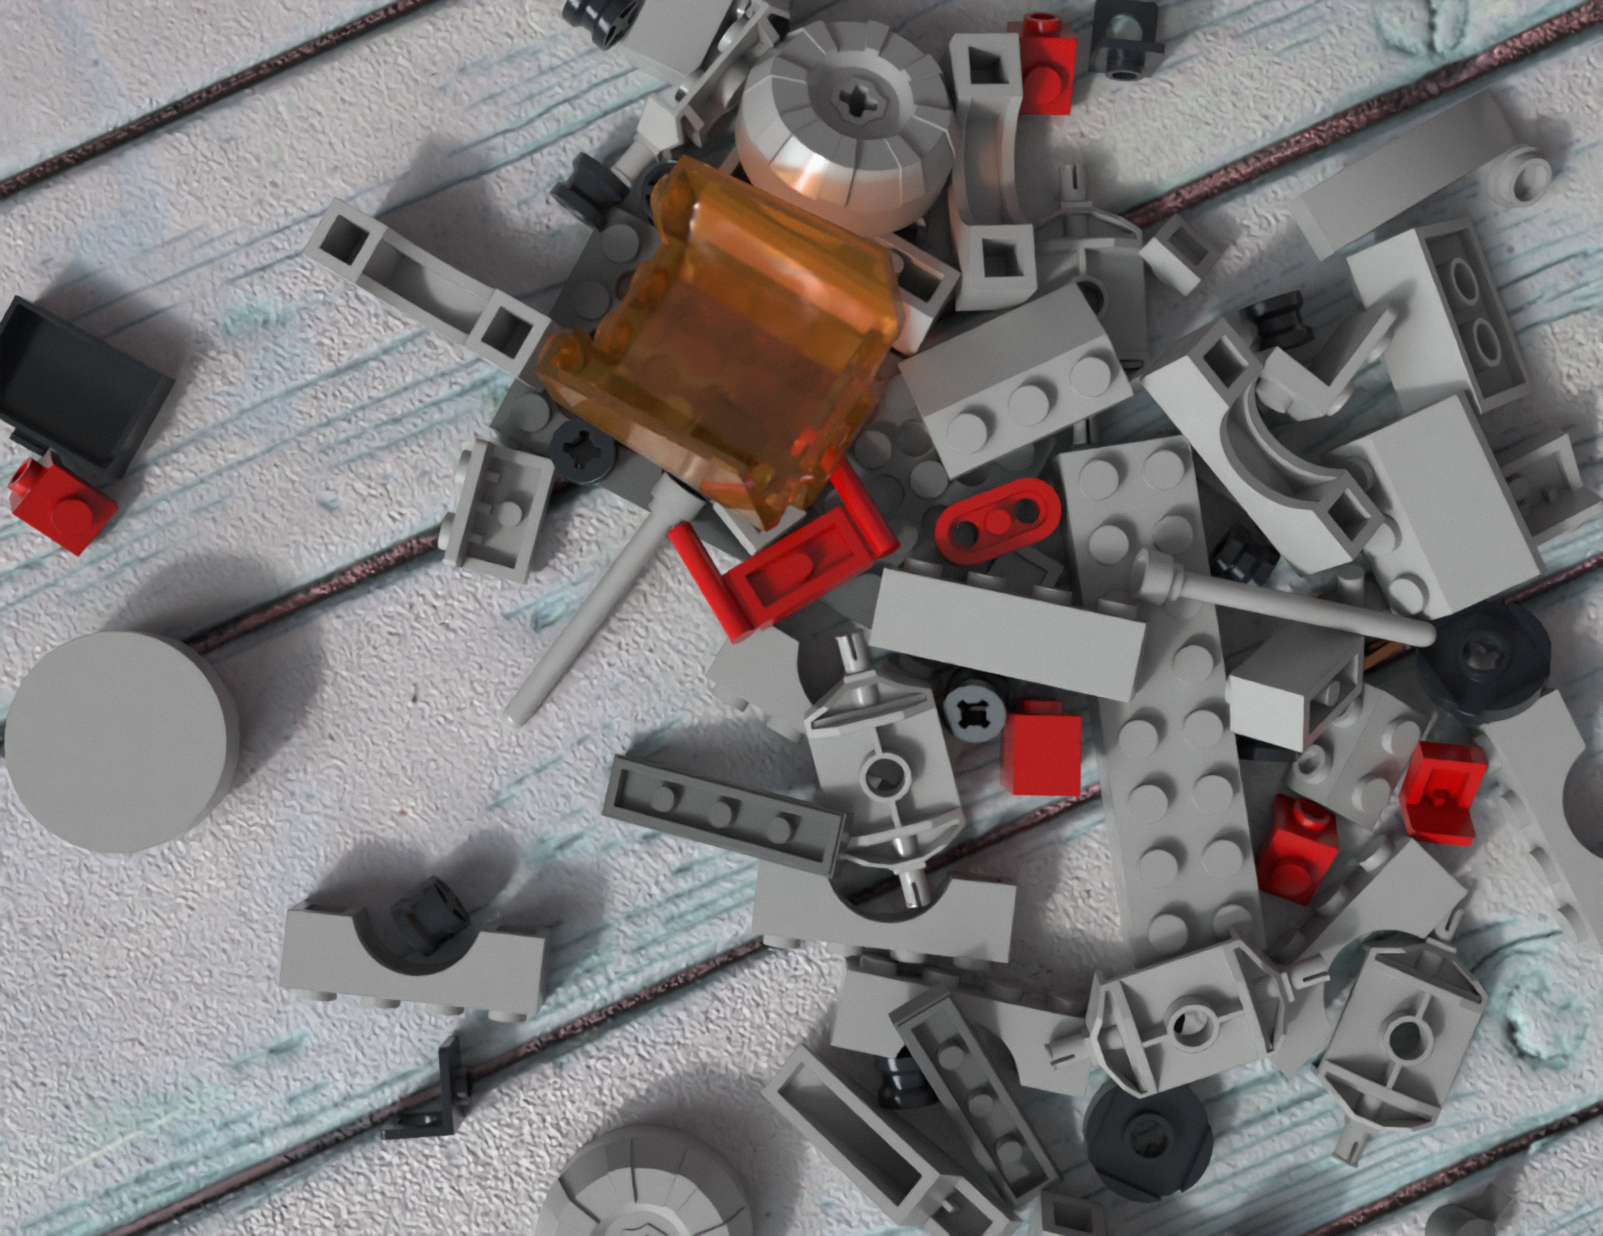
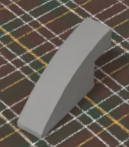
M1486 89L1436 115L1299 195L1287 207L1321 262L1462 179L1520 142L1490 92Z
M800 1043L760 1093L899 1227H923L932 1236H1012L1023 1222L1019 1216L922 1132L894 1110L880 1107L878 1098L805 1044Z

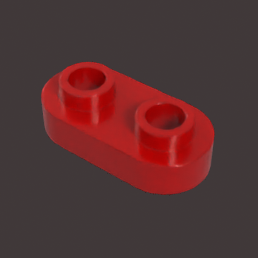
M1030 477L1017 479L957 502L945 509L935 523L933 533L935 546L945 560L957 566L969 567L986 562L1048 537L1056 529L1060 521L1061 502L1056 491L1043 480ZM1026 499L1035 504L1037 516L1032 523L1025 524L1016 518L1014 509L1019 500ZM967 522L976 528L977 540L972 546L964 547L956 542L954 530L959 523Z

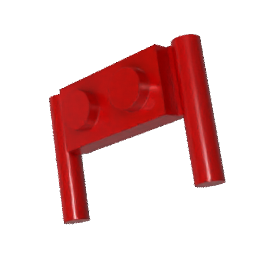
M834 438L822 441L812 452L845 504L836 507L728 570L727 573L721 575L690 522H684L668 533L669 539L732 644L744 641L759 628L761 631H764L873 567L875 560L892 554L901 546Z

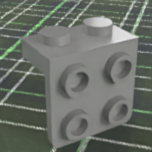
M1389 303L1348 316L1339 325L1307 369L1278 346L1254 353L1264 366L1255 386V402L1260 417L1264 418L1265 415H1268L1279 425L1323 417L1325 414L1328 416L1334 415L1353 394L1356 385L1350 380L1364 361L1368 364L1375 361L1393 340L1395 333L1389 328L1398 317L1399 311Z

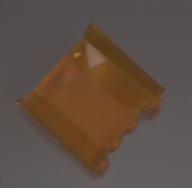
M683 154L670 174H666L659 179L651 194L650 207L653 211L654 224L662 243L650 261H645L638 267L632 278L630 290L614 313H609L602 319L596 330L594 342L586 331L575 326L568 327L560 334L551 336L544 344L539 356V362L533 370L553 401L755 527L768 532L779 525L781 517L788 506L791 505L802 511L815 502L879 403L887 379L876 374L892 345L900 338L906 314L891 252L886 247Z

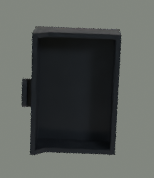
M15 295L0 322V420L15 427L9 439L43 457L49 447L101 476L122 479L176 380L35 302Z

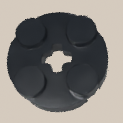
M1485 599L1456 613L1427 621L1435 627L1437 636L1430 646H1417L1416 673L1418 680L1430 700L1442 710L1453 714L1459 723L1467 726H1479L1486 722H1497L1515 717L1534 705L1542 692L1545 691L1550 677L1551 641L1542 623L1523 606L1508 601V607L1498 603H1486ZM1479 648L1484 654L1495 651L1500 657L1495 660L1493 669H1475L1469 665L1471 662L1470 650Z
M1111 1078L1109 1083L1102 1086L1094 1095L1087 1107L1083 1120L1084 1151L1095 1171L1110 1190L1132 1201L1152 1203L1162 1201L1160 1197L1171 1195L1179 1189L1183 1193L1199 1181L1207 1169L1212 1156L1214 1139L1212 1128L1208 1123L1207 1112L1196 1094L1186 1084L1139 1099L1123 1090ZM1147 1120L1157 1121L1156 1130L1163 1135L1160 1145L1149 1143L1144 1151L1137 1150L1135 1148L1137 1139L1132 1134L1133 1129L1136 1125H1144Z

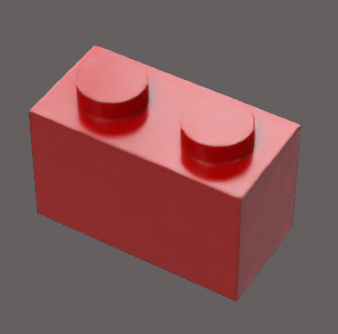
M1017 697V709H1007L1005 725L1001 730L1000 785L1012 795L1080 796L1082 716L1064 710V701L1056 700V698Z

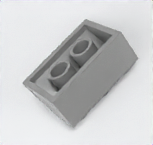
M1470 215L1415 227L1346 257L1352 272L1350 275L1352 292L1357 301L1364 306L1365 310L1389 303L1399 311L1398 317L1389 328L1395 333L1394 338L1386 350L1378 357L1386 365L1395 389L1394 404L1399 417L1463 390L1475 416L1535 392Z
M1076 282L898 363V367L950 481L1124 403L1134 396L1106 331Z
M1464 390L1363 431L1318 455L1324 467L1346 469L1386 518L1364 546L1363 552L1394 615L1431 621L1456 613L1534 578L1547 570Z

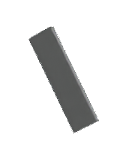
M615 753L601 815L830 879H837L841 877L855 814L636 756Z
M945 981L940 982L888 1013L896 1031L1007 1207L1014 1211L1039 1196L1040 1190L1047 1191L1065 1180Z

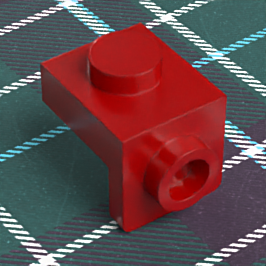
M1046 12L1024 14L1023 22H1007V33H1019L1023 99L1019 114L1070 116L1077 37L1069 23H1062L1060 15Z
M50 449L38 461L32 457L26 459L13 474L7 486L12 491L9 496L12 514L77 557L81 555L118 510L115 500L62 465L60 456Z
M1418 741L1398 795L1408 837L1418 842L1466 847L1472 845L1476 833L1469 810L1488 766L1483 747Z
M1276 794L1271 804L1272 824L1254 855L1258 889L1307 907L1339 851L1336 816L1322 805L1310 799H1294L1283 794Z

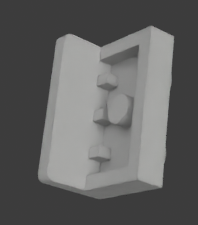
M1553 425L1494 456L1536 547L1559 535L1569 534L1578 530L1584 522L1603 513L1602 497L1583 487L1569 435L1560 428Z
M476 438L473 450H464L457 465L455 487L462 488L456 513L447 512L440 529L438 548L446 550L443 564L527 585L557 474L552 460Z
M1363 683L1362 692L1303 753L1298 752V762L1292 763L1283 780V785L1293 792L1317 802L1348 821L1372 832L1430 719L1386 691Z

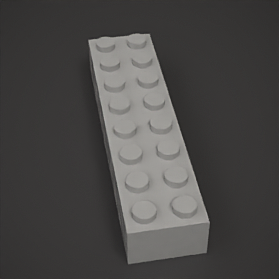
M1184 435L1060 453L1052 458L1050 462L1054 488L1061 502L1060 527L1070 592H1072V604L1096 609L1098 598L1125 602L1138 606L1136 618L1151 621L1134 699L1130 703L1086 694L1126 957L1138 969H1142L1229 940L1231 937L1228 934L1227 927L1234 926L1261 951L1268 950L1235 733L1230 731V704L1225 700L1227 679L1215 604L1178 596L1174 602L1165 600L1162 605L1158 606L1134 601L1129 593L1132 567L1138 553L1143 548L1169 553L1173 556L1174 562L1183 564L1185 571L1211 576L1191 444Z

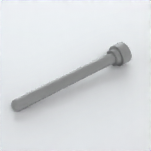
M665 470L650 492L654 497L648 504L651 513L505 708L503 720L509 727L520 728L526 724L672 526L676 527L684 521L692 522L707 503V500L675 473Z
M1141 549L1131 571L1129 593L1131 599L1138 602L1160 606L1165 600L1174 602L1180 596L1419 647L1430 646L1437 636L1435 627L1427 621L1185 571L1183 564L1174 562L1171 554L1155 550Z

